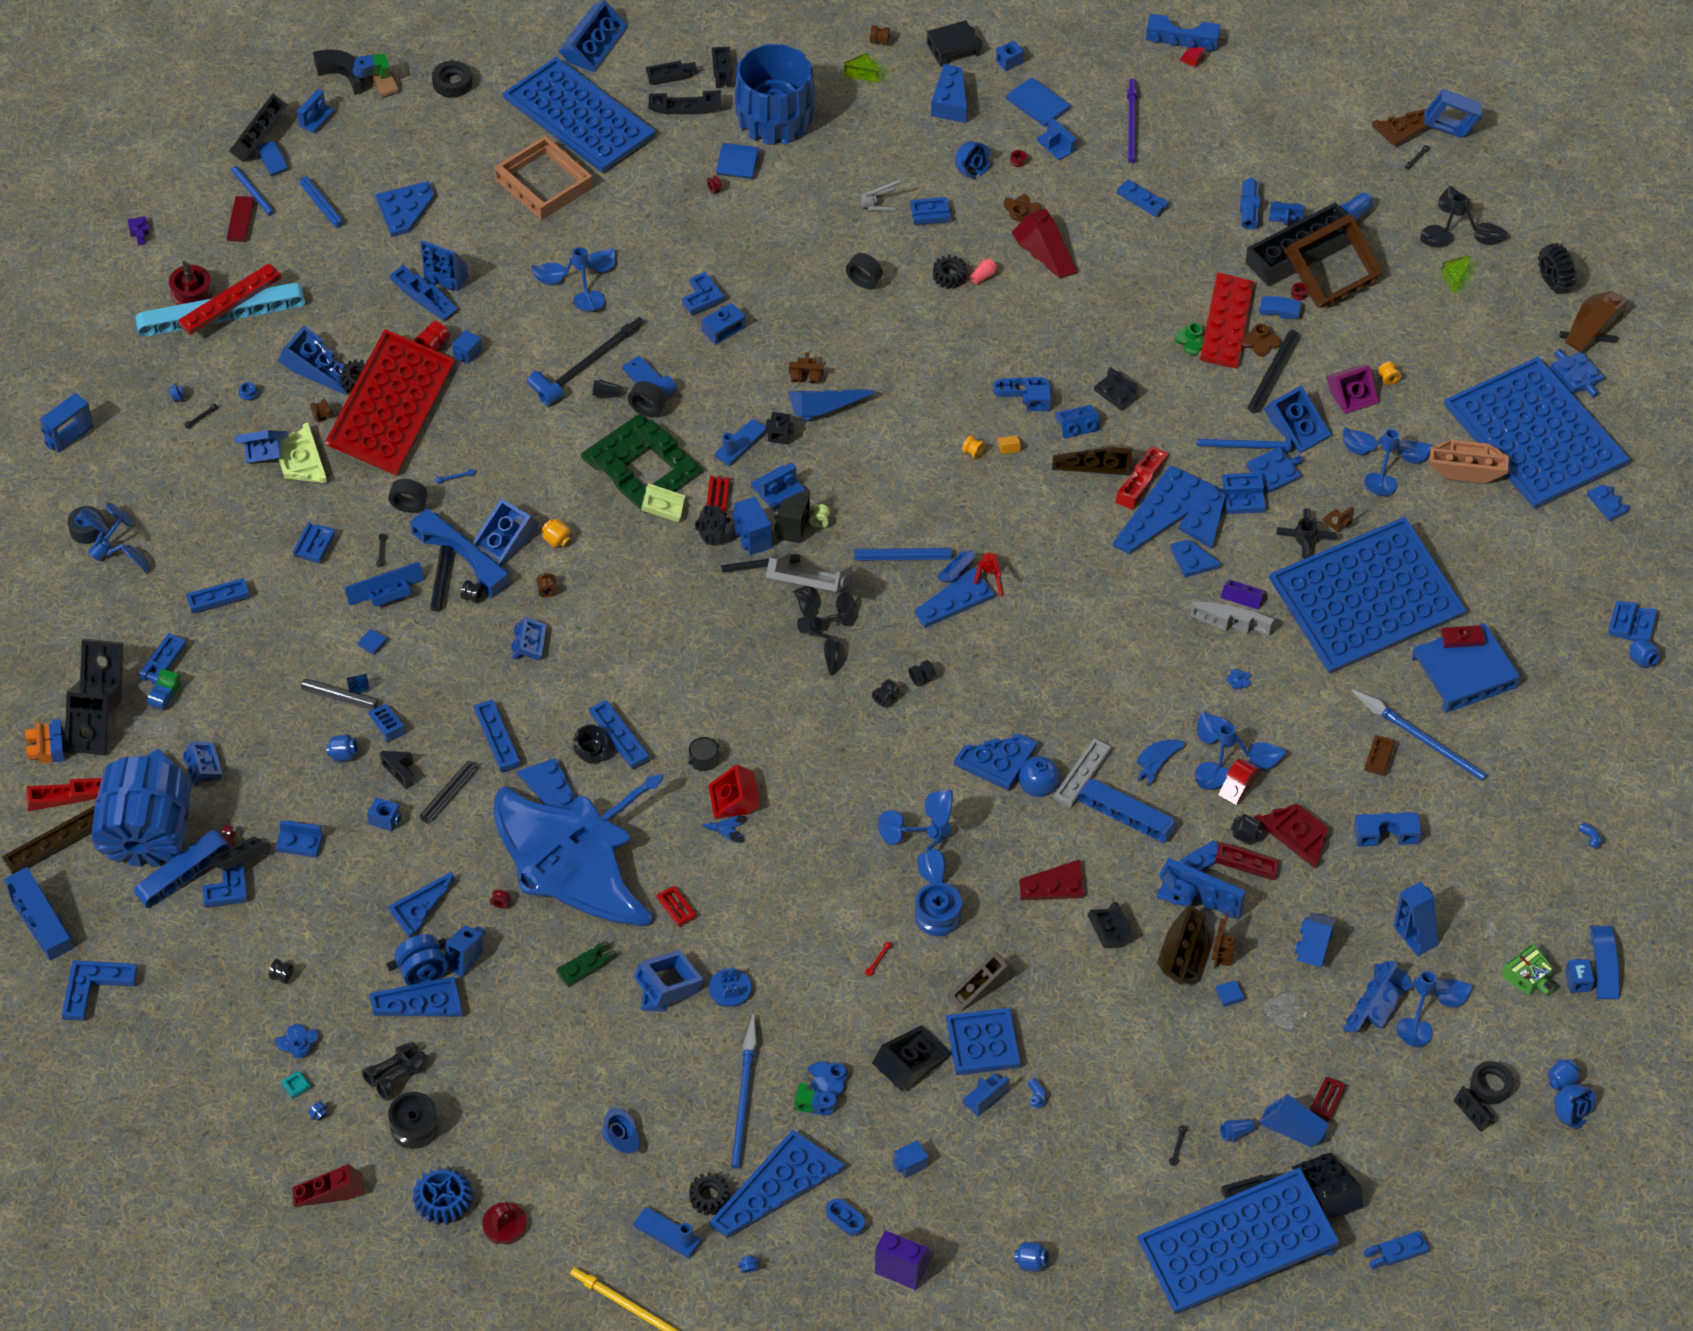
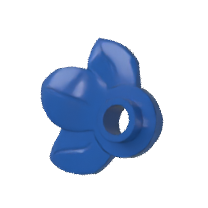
M292 1024L288 1027L286 1036L275 1038V1044L279 1050L289 1051L295 1058H304L309 1054L310 1045L318 1040V1032L316 1029L306 1031L302 1025Z
M817 1062L807 1068L815 1077L810 1084L809 1090L819 1092L830 1091L835 1097L841 1094L844 1089L843 1082L848 1077V1071L843 1064L833 1063L830 1065L826 1062ZM836 1072H838V1073H840L841 1075L835 1076V1075H833V1074L836 1073Z

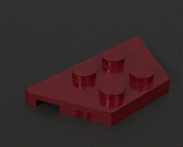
M1298 804L1272 810L1271 814L1263 816L1257 814L1255 816V819L1260 821L1262 828L1313 868L1317 867L1328 827Z

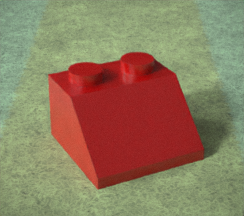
M738 764L708 784L714 819L748 815L761 806L754 772Z

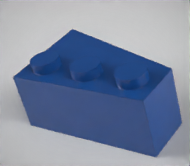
M1422 882L1400 892L1393 923L1395 930L1417 956L1438 946L1434 896L1431 889Z

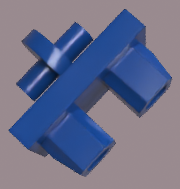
M1281 201L1271 202L1269 221L1284 222L1283 225L1296 223L1303 219L1305 205L1298 203L1288 204Z

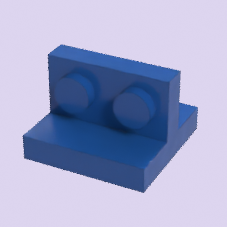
M265 430L234 436L235 444H244L246 463L283 458L281 440L289 439V432Z
M793 463L786 466L782 465L751 482V487L773 511L777 507L780 508L783 499L805 490L796 480V466Z

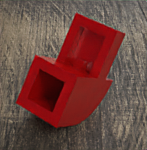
M1237 759L1225 777L1227 778L1218 795L1238 805L1247 786H1252L1260 768L1244 759Z

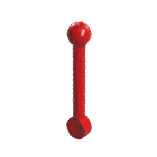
M890 942L884 943V948L874 963L865 970L866 976L870 977L873 975V970L887 950L891 949L892 944Z

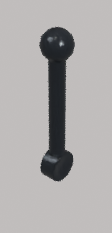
M1424 145L1422 150L1410 162L1406 163L1405 168L1409 169L1423 153L1428 152L1429 146Z
M213 403L208 410L193 420L186 421L184 426L188 429L191 428L192 424L210 412L217 410L218 405Z
M383 533L378 536L380 540L379 559L376 562L378 567L384 565L382 558L386 535Z
M1184 1125L1178 1128L1179 1136L1173 1157L1169 1159L1171 1166L1178 1164L1177 1155L1183 1134L1187 1131Z

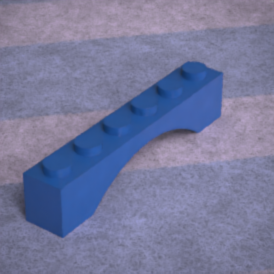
M427 508L410 521L411 533L424 544L449 545L451 550L463 556L474 569L478 583L483 585V592L490 598L495 597L509 586V573L507 570L499 567L490 556L483 554L478 546H473L464 535L457 533L452 525L446 524L441 520L437 513H433Z

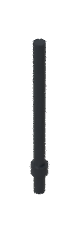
M638 317L630 324L624 325L620 332L556 380V383L562 386L624 337H629L643 323V319Z

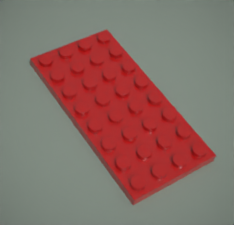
M384 329L325 441V445L397 476L455 359Z

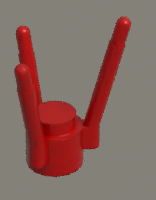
M986 553L982 561L978 562V569L973 583L977 584L982 569L989 574L994 573L999 596H1003L998 556L996 553Z

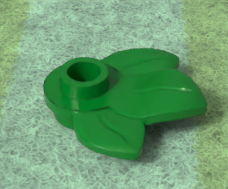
M1192 322L1186 325L1184 329L1178 330L1174 340L1178 344H1184L1185 351L1189 355L1195 356L1200 351V348H1202L1204 335L1202 334V327L1198 323Z

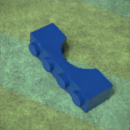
M1150 13L1146 40L1188 48L1202 47L1206 51H1216L1221 24L1202 22L1198 27L1182 29L1174 26L1168 16Z

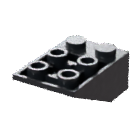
M1331 1152L1291 1167L1292 1170L1301 1169L1327 1220L1364 1207L1361 1185Z

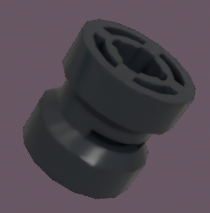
M925 660L919 666L914 665L908 669L909 676L916 686L923 684L924 680L936 678L935 669L929 660Z
M886 679L880 688H876L872 692V698L880 706L886 707L891 699H895L900 694V690L892 680Z

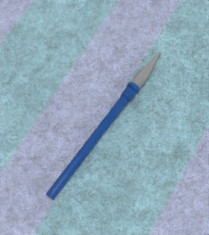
M1352 689V692L1374 714L1382 715L1384 719L1386 718L1390 722L1397 724L1481 781L1487 777V774L1399 717L1398 714L1391 711V708L1386 707L1381 700Z
M754 1015L751 1017L742 1053L743 1071L731 1164L732 1168L738 1169L741 1163L751 1068L757 1044Z

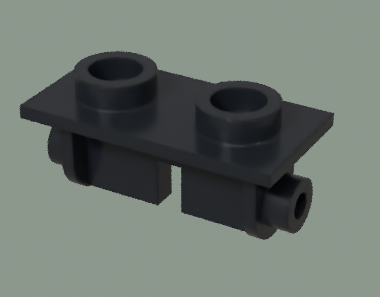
M1462 1086L1453 1101L1476 1128L1482 1132L1487 1124L1491 1126L1495 1123V1115L1486 1106H1481L1482 1102L1474 1094L1473 1090Z

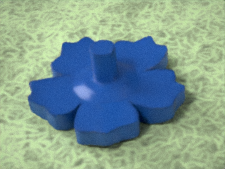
M1238 668L1233 669L1231 675H1227L1226 681L1232 684V688L1235 690L1242 687L1247 688L1250 686V674L1245 671L1240 673Z

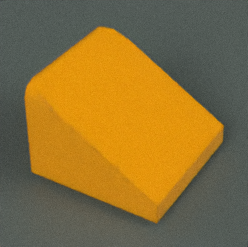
M1017 435L998 438L1001 454L1020 452L1021 443Z

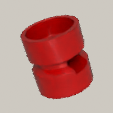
M432 321L424 331L415 337L414 342L438 351L450 339V333L442 323Z

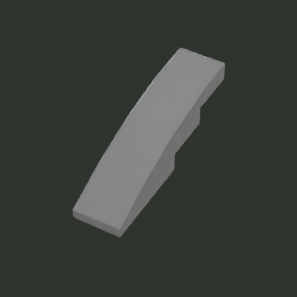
M1193 601L1191 604L1190 616L1224 631L1231 626L1248 634L1252 628L1269 636L1273 630L1274 619L1254 611L1218 603Z

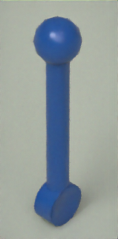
M468 469L467 472L446 477L438 476L435 481L441 484L443 481L474 476L475 470Z

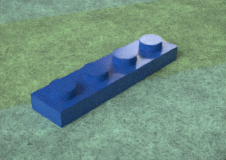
M493 699L473 705L474 712L500 772L519 767L520 761Z
M607 700L589 708V714L598 726L604 729L610 742L631 769L649 761V755Z

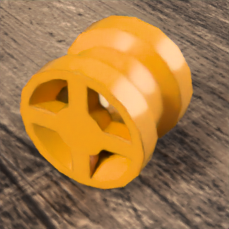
M1386 362L1378 369L1379 376L1383 378V382L1387 386L1397 383L1402 376L1399 370H1396L1397 367L1394 362Z
M970 435L962 446V452L965 454L969 453L972 458L978 459L985 449V442L982 440L978 441L976 437Z

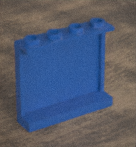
M1485 623L1480 624L1485 640L1482 646L1444 648L1442 638L1439 637L1432 642L1419 644L1413 649L1411 659L1412 661H1419L1442 697V708L1445 713L1518 687L1519 674Z

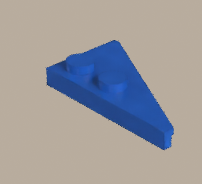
M452 872L388 906L389 912L408 938L415 935L455 880Z

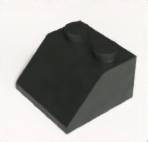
M806 489L783 499L780 508H776L774 519L777 520L774 531H777V539L800 544L810 516V490Z

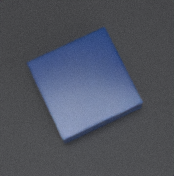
M370 629L358 641V646L375 655L385 645L387 639Z
M1236 980L1216 986L1215 990L1223 1007L1244 1001V996Z

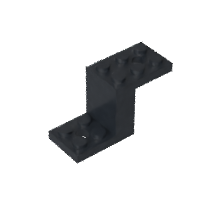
M94 639L82 640L80 680L66 694L64 751L106 755L108 714L122 700L123 642ZM99 656L107 660L106 666L98 664L97 658ZM82 728L90 729L91 737L83 736Z

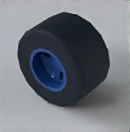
M81 506L73 510L68 517L69 533L77 543L91 544L97 540L100 531L89 523L77 519L78 514L82 509L89 508L102 519L103 516L95 507Z

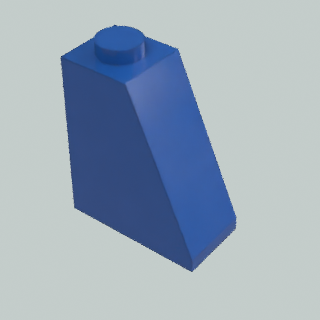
M1288 1094L1268 1105L1258 1124L1309 1147L1323 1142L1327 1136L1325 1131L1329 1125Z

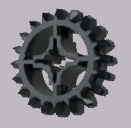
M1552 243L1541 248L1538 266L1540 267L1541 277L1556 294L1565 293L1573 289L1577 280L1575 276L1577 272L1575 271L1573 259L1570 257V253L1567 252V248L1558 243Z

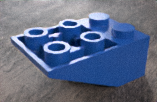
M421 240L424 279L429 283H436L444 286L446 289L458 291L468 277L467 264L456 252Z

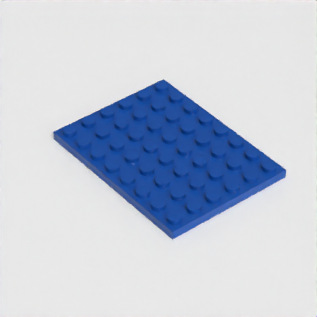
M1539 357L1449 397L1444 401V406L1477 443L1490 444L1503 454L1509 456L1508 473L1505 476L1534 509L1629 464L1630 458Z
M1406 517L1350 539L1269 575L1273 586L1328 673H1332L1463 616L1466 613V609Z

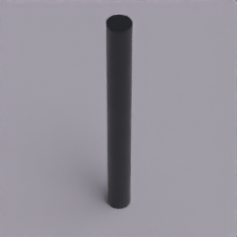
M791 555L790 563L800 562V555ZM769 558L721 565V571L725 573L767 567Z

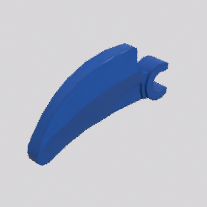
M1162 740L1148 746L1136 761L1137 764L1144 768L1139 773L1138 781L1143 777H1147L1149 779L1147 786H1150L1160 767L1168 758L1184 747V742L1181 740Z

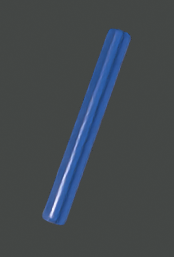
M951 548L854 550V560L856 561L945 560L952 558Z

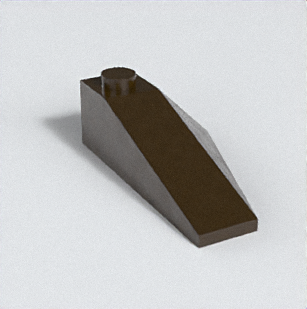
M1107 445L1053 455L1052 470L1130 476L1132 446Z

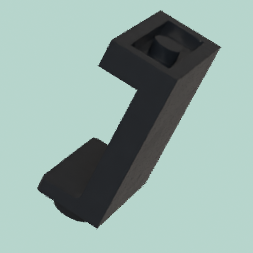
M967 20L927 31V45L940 67L947 64V58L974 51L976 57L980 56L981 40L976 37L974 28L969 25Z

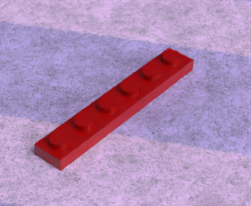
M268 263L178 319L179 325L189 335L194 334L280 280L281 273Z

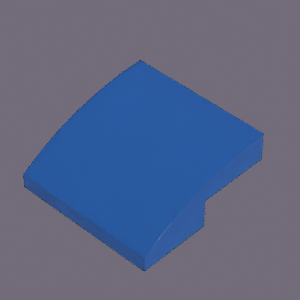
M723 143L716 175L753 179L759 147Z
M1261 473L1222 474L1226 514L1265 512L1264 486Z
M1616 601L1608 632L1612 636L1634 642L1642 638L1651 642L1658 616L1657 609L1637 608L1636 602Z

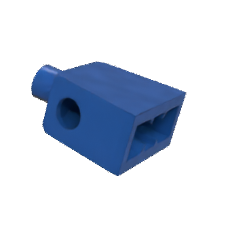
M467 925L463 926L446 942L445 957L448 961L447 970L463 978L482 953L483 938L486 935V931L482 927L476 926L473 929Z

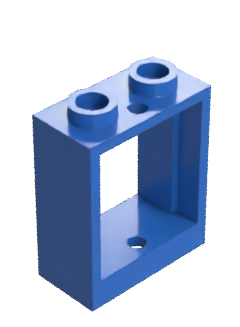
M1442 89L1425 110V125L1464 138L1467 133L1472 131L1475 123L1479 122L1482 118L1481 103ZM1447 106H1450L1468 114L1462 121L1443 115L1442 112Z
M77 393L71 395L40 418L45 445L50 450L54 449L58 453L94 427L89 403ZM74 417L75 420L61 431H57L58 428Z
M681 950L640 962L634 974V979L656 1007L697 994L703 982L700 973L696 971ZM674 967L684 982L666 987L656 972Z

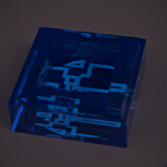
M367 674L346 678L348 691L357 694L369 692Z

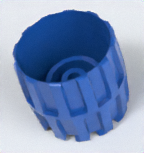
M764 44L749 50L744 58L739 60L736 72L735 105L739 127L741 130L745 128L749 130V138L756 141L758 137H761L763 142L769 145H775V141L778 139L783 144L793 142L794 135L802 137L808 131V126L812 124L815 86L811 62L807 60L803 52L785 44Z
M144 756L123 757L115 762H110L105 768L95 803L91 836L94 847L101 854H107L109 859L118 863L124 858L127 859V864L130 866L141 867L142 861H147L151 867L161 866L160 860L168 862L173 859L175 854L180 853L189 815L191 781L187 778L186 773L181 768L170 764V762Z

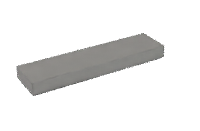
M1094 738L1060 785L1053 799L1072 807L1078 799L1077 795L1085 783L1092 779L1111 752L1112 747Z

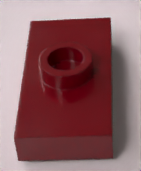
M1481 625L1441 628L1440 631L1444 648L1482 646L1485 642Z

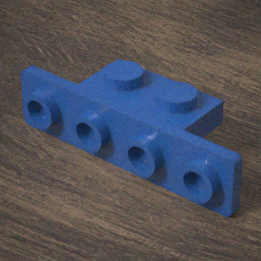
M415 562L344 587L349 605L369 600L374 607L384 606L387 602L395 599L401 600L410 595L409 585L423 581L424 576L420 563Z
M1385 961L1378 966L1373 980L1367 984L1365 993L1357 1001L1353 1013L1346 1019V1024L1343 1027L1345 1032H1357L1366 1018L1377 1028L1384 1026L1403 994L1389 981L1398 966L1396 961Z

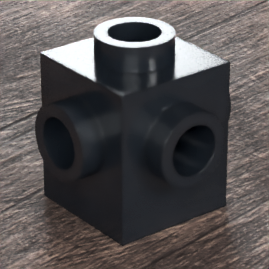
M772 412L771 418L767 419L765 430L768 431V442L787 444L789 434H793L794 430L791 414Z

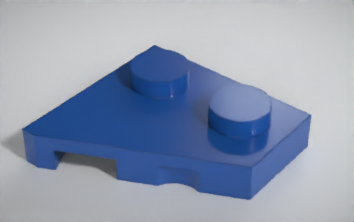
M1189 539L1170 544V549L1184 578L1220 568L1219 561Z

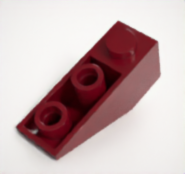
M347 1164L292 1187L294 1207L344 1201L364 1194L363 1174Z

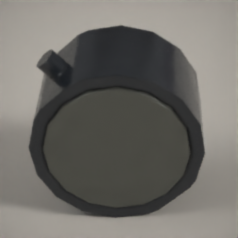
M708 737L694 739L689 745L688 764L699 771L714 769L719 762L720 745L714 739Z

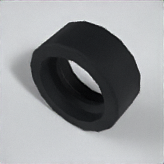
M866 253L855 254L846 265V273L850 280L865 289L874 288L883 276V269L879 262ZM859 267L864 268L870 275L865 274Z
M646 381L637 382L627 398L632 409L648 417L658 416L667 401L665 394L659 387ZM641 395L649 398L653 403L646 401Z
M404 478L393 482L388 499L390 504L399 511L418 513L423 510L428 493L421 483ZM402 493H403V494H408V495H411V496H413V497H415V498H408V497H405V496H403V495H401V494H402Z
M1494 1061L1483 1062L1476 1066L1470 1081V1089L1474 1091V1094L1481 1102L1490 1105L1500 1104L1505 1101L1510 1095L1513 1085V1077L1509 1069L1501 1063ZM1485 1074L1496 1075L1504 1082V1088L1495 1092L1488 1091L1479 1084V1078Z

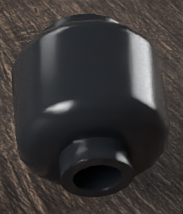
M1242 814L1240 817L1236 816L1230 828L1235 839L1248 845L1254 840L1258 841L1263 832L1260 829V821L1247 814Z

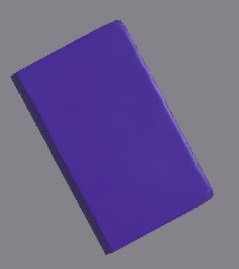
M1229 579L1223 587L1221 598L1258 610L1266 591Z

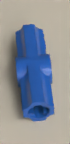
M1248 178L1242 184L1240 212H1242L1241 226L1245 229L1256 228L1258 224L1260 196H1258L1259 182L1254 178Z

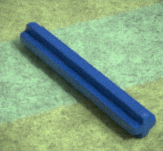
M309 177L301 178L300 185L336 228L342 226L343 219Z

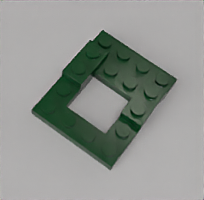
M640 413L581 453V458L595 470L601 469L612 479L616 488L640 510L646 487L634 477V472L627 465L650 449L673 468L672 471L652 485L677 492L704 473V468L678 447L676 439L652 419L648 421Z

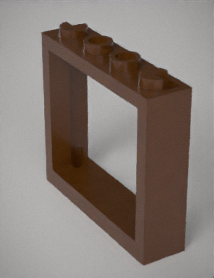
M1351 213L1284 249L1317 308L1323 305L1325 308L1335 303L1334 299L1338 297L1340 300L1350 295L1349 291L1354 290V292L1361 290L1365 287L1363 284L1368 282L1370 285L1379 280L1377 276L1383 273L1381 266ZM1343 228L1368 275L1325 297L1299 250Z

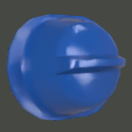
M612 1108L607 1111L602 1127L604 1140L622 1153L631 1154L636 1152L640 1145L633 1118L629 1113L620 1108Z

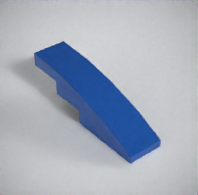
M404 264L390 274L389 279L403 292L443 321L457 311L458 308L433 283L428 284L419 274L414 275Z

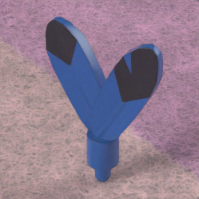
M738 815L719 823H703L702 827L712 831L717 830L722 836L735 843H743L744 837L742 834L732 828L743 825L747 818Z

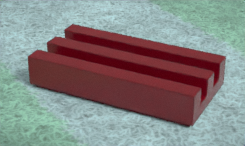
M1326 1076L1310 1111L1329 1122L1345 1090L1346 1084ZM1328 1083L1332 1084L1320 1110L1316 1107ZM1339 1087L1328 1113L1324 1112L1335 1088Z

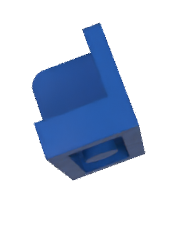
M1054 118L1048 121L1047 132L1037 137V141L1058 160H1062L1076 151L1077 139Z
M994 1073L986 1080L979 1078L977 1088L963 1099V1104L975 1115H981L1009 1091L1010 1079L1005 1076L1001 1080Z

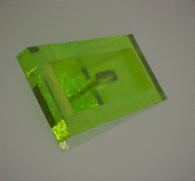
M867 53L844 62V77L879 83L880 68Z
M1470 256L1443 262L1441 276L1454 294H1456L1468 270Z

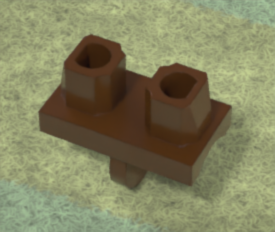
M805 353V358L798 357L797 362H789L791 382L801 383L802 374L809 375V383L819 384L821 376L824 375V364H816L817 359L810 358V353Z

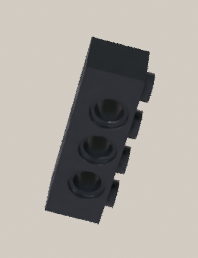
M273 93L230 148L229 152L244 162L288 104Z

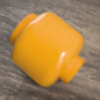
M550 519L542 528V538L553 548L565 547L571 540L569 537L571 529L560 519Z

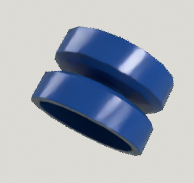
M941 882L924 886L918 892L915 900V921L919 929L927 935L935 937L953 933L959 927L961 921V895L951 885Z
M422 934L411 937L401 943L394 953V960L401 970L404 982L408 986L438 980L448 969V961L441 951L437 938L433 935Z

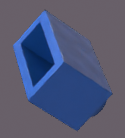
M733 303L721 307L718 311L707 315L701 320L702 332L715 345L746 328L745 315Z

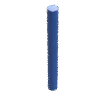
M237 166L232 167L231 171L268 216L273 215L275 211Z

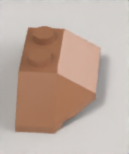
M1450 439L1430 448L1429 465L1446 479L1487 483L1508 473L1509 456L1503 454L1490 444Z

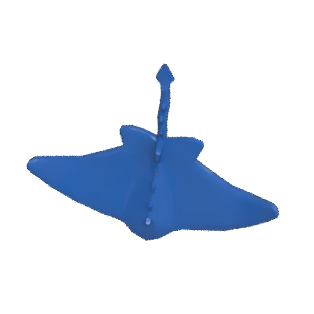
M663 775L647 777L644 784L629 793L621 802L602 816H600L593 802L583 795L578 796L572 809L568 810L531 802L515 793L508 786L501 787L494 798L493 814L498 834L517 866V877L521 892L538 897L549 896L586 914L615 923L636 926L651 925L654 920L652 913L631 894L623 883L614 849L629 843L631 837L626 830L608 821L613 819L618 813L623 812L638 796L649 789H656L662 781Z

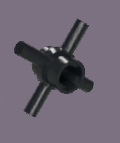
M1309 508L1303 510V518L1299 520L1298 526L1295 529L1277 527L1276 535L1295 536L1297 543L1302 546L1303 559L1310 557V546L1314 544L1317 538L1336 540V532L1318 531L1317 522L1311 518V509Z

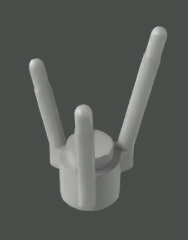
M901 180L860 194L862 208H868V212L873 210L896 211L895 207L874 206V204H877V196L894 191L895 189L891 187L900 184Z

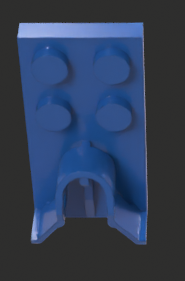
M1167 859L1159 874L1163 883L1157 893L1158 899L1170 901L1180 906L1191 905L1192 901L1195 900L1202 903L1208 909L1222 912L1225 916L1229 912V918H1240L1243 910L1245 890L1174 859ZM1179 896L1180 899L1175 900L1173 897Z

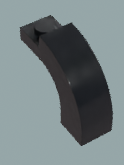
M334 49L313 52L314 65L318 76L341 74L349 79L354 95L361 94L364 78L356 77L353 74L356 57L347 52Z

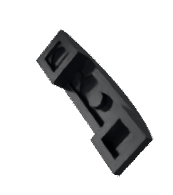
M721 90L703 91V96L668 98L667 93L649 94L648 109L662 114L694 115L708 112L721 106Z

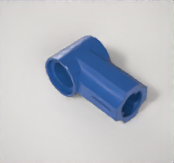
M540 371L532 372L529 378H527V384L538 393L541 402L546 403L544 404L545 406H549L564 397L559 384L556 382L551 383Z

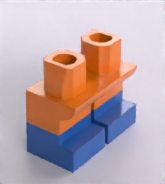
M60 718L53 719L52 724L42 725L39 722H35L36 728L25 730L26 742H37V745L26 746L28 759H39L40 763L65 761L63 727Z

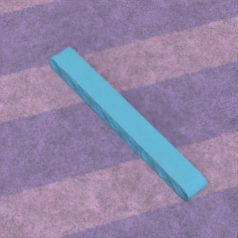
M290 283L265 288L210 324L219 323L222 320L230 321L240 319L241 317L260 315L259 313L266 314L278 310L297 308V306L302 307L305 304L302 286L298 283ZM210 299L140 312L135 317L138 334L142 337H147V335L166 333V331L183 330L179 325L178 319Z

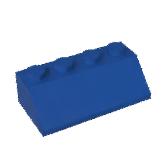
M603 0L591 6L558 52L568 63L594 72L628 25L606 0Z

